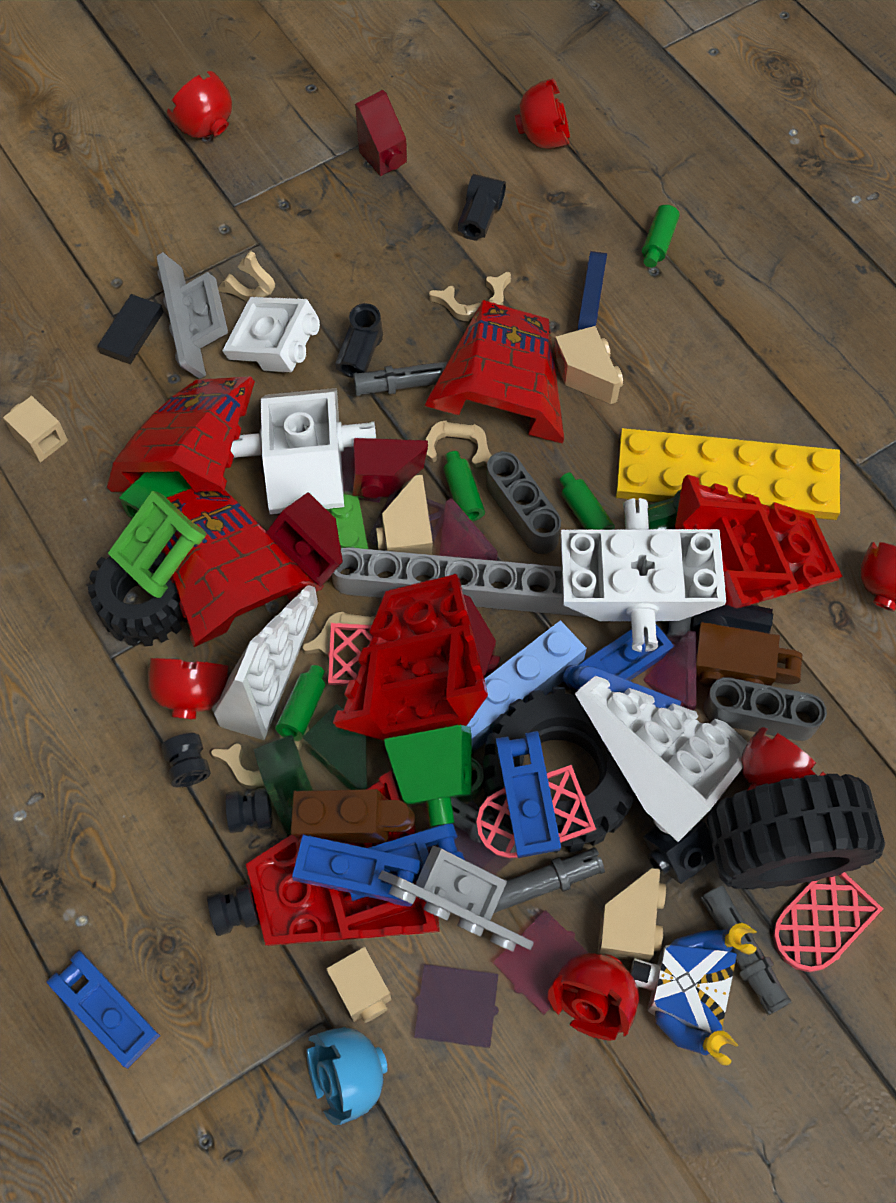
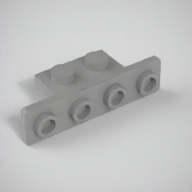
M162 252L157 255L159 266L157 273L163 285L165 294L163 302L168 310L171 322L169 330L174 338L177 350L175 358L178 365L184 371H189L201 379L206 376L201 348L228 333L216 278L209 272H206L186 284L182 267Z
M432 846L416 884L383 870L378 879L392 885L389 894L410 904H413L416 897L426 901L423 910L444 920H448L450 913L458 916L460 919L457 926L480 937L485 929L493 933L490 942L512 952L516 944L529 950L532 949L533 941L490 921L507 881L441 848Z

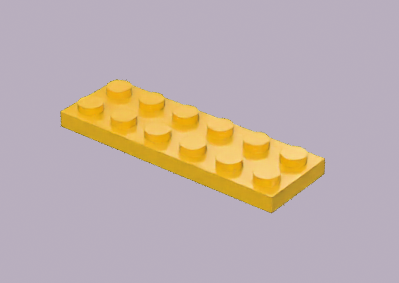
M626 428L621 430L616 498H635V500L642 498L651 502L673 498L681 490L683 478L688 474L698 477L700 484L711 487L714 483L728 487L729 494L743 497L746 493L757 496L763 505L770 506L773 502L813 514L815 518L837 520L840 514V450Z

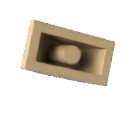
M415 475L382 513V527L376 528L378 550L432 555L433 541L423 475Z

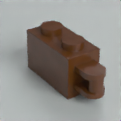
M701 622L694 639L690 680L700 681L706 687H711L721 678H734L772 686L774 682L797 684L801 681L803 654L796 650L779 648L780 635ZM777 663L785 664V668L777 667Z
M377 789L294 791L291 834L302 840L303 835L340 843L388 842V832H405L411 829L415 823L414 812L403 801L388 800Z

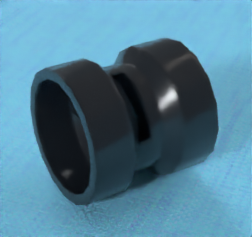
M180 734L166 740L161 745L165 761L170 762L171 768L168 771V775L173 787L192 786L206 780L210 776L211 772L208 762L201 756L203 744L199 734Z
M268 787L255 789L253 793L247 794V796L241 791L226 792V816L230 833L243 832L247 825L255 826L259 830L272 828V804Z
M249 883L236 886L235 890L227 895L221 891L207 895L210 917L217 936L231 933L234 926L242 925L249 928L259 925L257 908Z

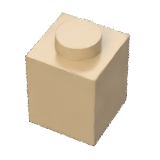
M32 395L24 402L14 406L3 417L13 437L40 463L68 441L60 422Z
M365 947L326 968L353 1022L360 1018L363 1019L364 1023L369 1022L387 1010L385 1004L392 1000L390 992Z

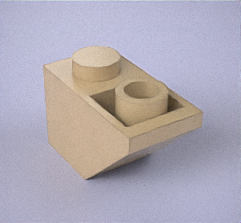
M596 326L556 336L553 355L564 384L609 404L616 403L620 387L623 386L622 373L618 366H613L610 359L609 344L605 338L601 339Z
M651 868L605 904L600 919L597 954H608L623 960L633 961L636 958L649 962L654 955V951H661L663 926L656 925L657 909L664 908L666 884L659 883L660 869Z

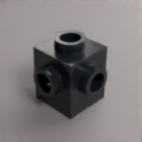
M701 820L679 842L670 834L661 831L658 827L643 836L651 852L647 857L652 867L660 869L661 876L667 874L680 884L695 876L702 868L715 859L708 827Z

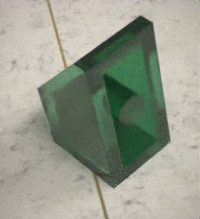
M336 704L302 737L305 749L349 790H366L369 788L367 736L337 728L333 724L337 710H343Z
M292 734L253 749L263 783L287 837L291 835L294 791H314Z

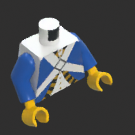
M745 923L735 924L730 931L727 929L706 930L674 939L671 945H666L661 951L658 965L634 958L630 970L638 987L652 990L648 1012L655 1015L656 1024L677 1047L703 1055L710 1053L718 1063L724 1066L729 1065L732 1061L728 1056L719 1053L721 1046L724 1044L738 1046L736 1041L727 1032L722 1031L737 956L736 953L730 951L733 947L747 955L753 954L756 951V947L752 944L741 945L743 935L746 933H757L756 930Z

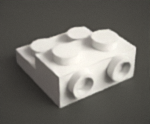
M250 297L222 351L229 360L257 361L263 371L292 372L296 363L303 362L306 357L305 345L310 335H316L319 331V317L307 299Z

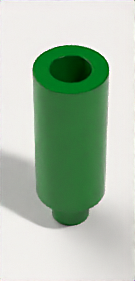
M671 205L659 206L654 215L642 248V254L645 257L644 264L647 267H656L657 262L664 260L680 217L679 211Z
M450 451L445 455L447 464L443 467V471L459 519L464 523L474 522L485 515L481 497L468 461L461 459L458 451Z
M571 472L564 474L559 479L564 487L561 495L585 530L615 529V524L583 479L576 480Z
M311 665L308 673H301L275 727L282 737L292 741L302 740L326 687L325 682L322 680L325 673L322 667Z

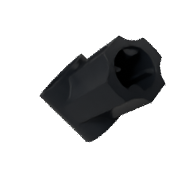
M477 174L471 176L466 194V204L458 222V231L466 239L477 241L479 238H485L495 211L499 212L502 207L506 191L505 181Z
M359 304L350 312V326L335 363L336 370L342 372L346 377L353 378V373L367 372L375 348L383 340L381 315L376 306L372 304ZM365 325H371L370 327H367V328H363V327H362V326H365Z
M723 605L694 615L692 632L696 635L701 622L770 633L773 623V609L755 605L741 608Z

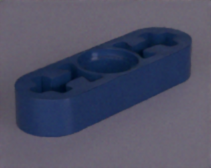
M590 251L578 330L596 326L607 253Z

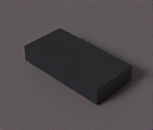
M131 294L98 344L99 352L131 365L164 313L162 305Z

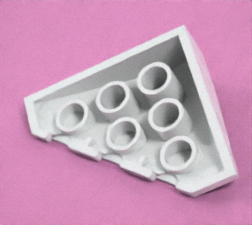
M307 585L249 642L230 674L219 701L212 707L220 727L265 740L318 605L315 587Z
M598 676L593 677L575 695L644 810L653 818L654 823L661 831L670 834L679 842L711 810L743 768L741 758L748 742L724 721L714 719L710 724L699 723L696 720L698 718L696 711L673 703L668 709L657 708L653 705L655 700L651 695L628 688L624 693L612 692L608 689L610 686L608 680Z

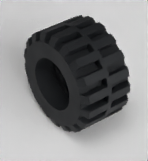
M161 551L148 569L152 574L155 573L165 559V552L162 553ZM111 556L107 559L101 557L96 564L99 570H92L89 578L92 584L88 585V593L91 597V604L108 632L112 633L114 638L120 642L125 638L128 645L137 646L138 641H142L144 646H152L153 640L159 638L162 643L169 640L167 634L171 631L175 634L182 630L181 621L188 622L187 618L183 617L179 605L180 597L176 585L172 583L171 578L166 583L168 589L161 598L154 596L142 604H127L123 602L125 596L133 587L139 584Z

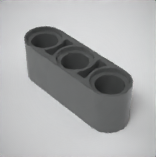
M504 451L493 454L487 462L486 487L489 493L533 552L538 554L552 552L558 545L561 530V518L558 512L514 454ZM506 473L510 476L500 477L497 474ZM525 500L530 504L520 505L516 501ZM538 528H546V529L550 530L551 532H549V533H540V532L536 531V529H538Z
M721 678L711 686L703 704L704 713L711 722L714 719L726 722L732 728L752 732L765 727L768 728L767 735L775 736L779 733L787 739L797 741L810 739L825 721L827 715L824 702L813 694L734 678ZM724 696L728 698L733 706H722L718 703L716 697ZM756 704L766 705L770 708L772 715L761 713L757 709ZM796 712L806 713L812 723L801 721L797 717Z

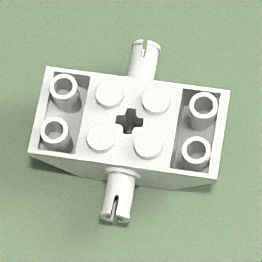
M337 388L268 394L262 397V429H260V433L240 435L238 440L233 441L230 451L233 453L234 458L262 455L269 513H281L286 507L307 492L325 509L344 507L341 451H344V447H353L354 438L376 439L375 422L342 425L339 422Z
M632 498L623 503L626 530H561L563 605L598 621H631L632 649L642 652V644L645 643V652H649L658 648L655 621H680L725 605L726 593L720 529L649 530L648 502L645 499L639 498V507L636 508L635 498Z

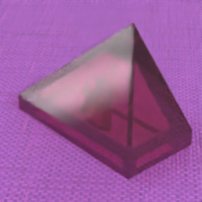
M452 498L446 501L439 556L497 561L498 551Z
M688 631L643 680L654 691L682 701L680 706L693 711L696 707V632Z

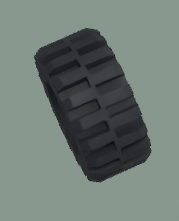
M553 687L550 695H544L540 689L529 693L528 702L526 703L522 699H517L509 705L508 715L500 714L494 722L493 733L488 735L483 761L485 797H489L504 788L496 738L508 736L509 740L525 738V733L538 731L541 743L550 740H564L575 743L593 757L600 772L596 788L592 793L585 796V801L596 830L562 842L561 846H568L569 852L581 851L585 843L590 842L592 846L604 841L608 832L614 833L622 824L624 817L628 815L636 797L634 791L576 695L565 694V687ZM525 755L513 757L514 767L523 766ZM506 794L492 802L503 806L507 798ZM558 800L555 808L570 814L576 800ZM580 803L574 817L588 823ZM489 807L495 818H497L500 811ZM504 814L503 825L512 830L510 816ZM555 814L558 833L561 834L567 819ZM572 822L566 835L585 828Z
M837 773L817 776V774L807 775L803 778H788L772 784L766 783L755 786L754 789L743 790L735 793L731 798L719 801L718 805H714L711 808L707 818L719 878L728 887L734 889L745 888L746 890L778 886L786 887L797 885L798 883L818 881L826 877L838 876L844 872L860 869L863 865L873 863L875 859H879L882 856L885 847V840L871 790L861 778L849 774L839 776Z

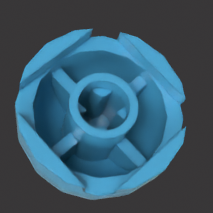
M352 1028L331 1029L311 1035L309 1041L314 1042L315 1046L307 1049L308 1070L317 1099L322 1098L325 1094L327 1102L331 1107L323 1111L327 1119L333 1125H341L369 1112L380 1097L383 1088V1074L387 1072V1061L382 1049L374 1047L369 1038Z

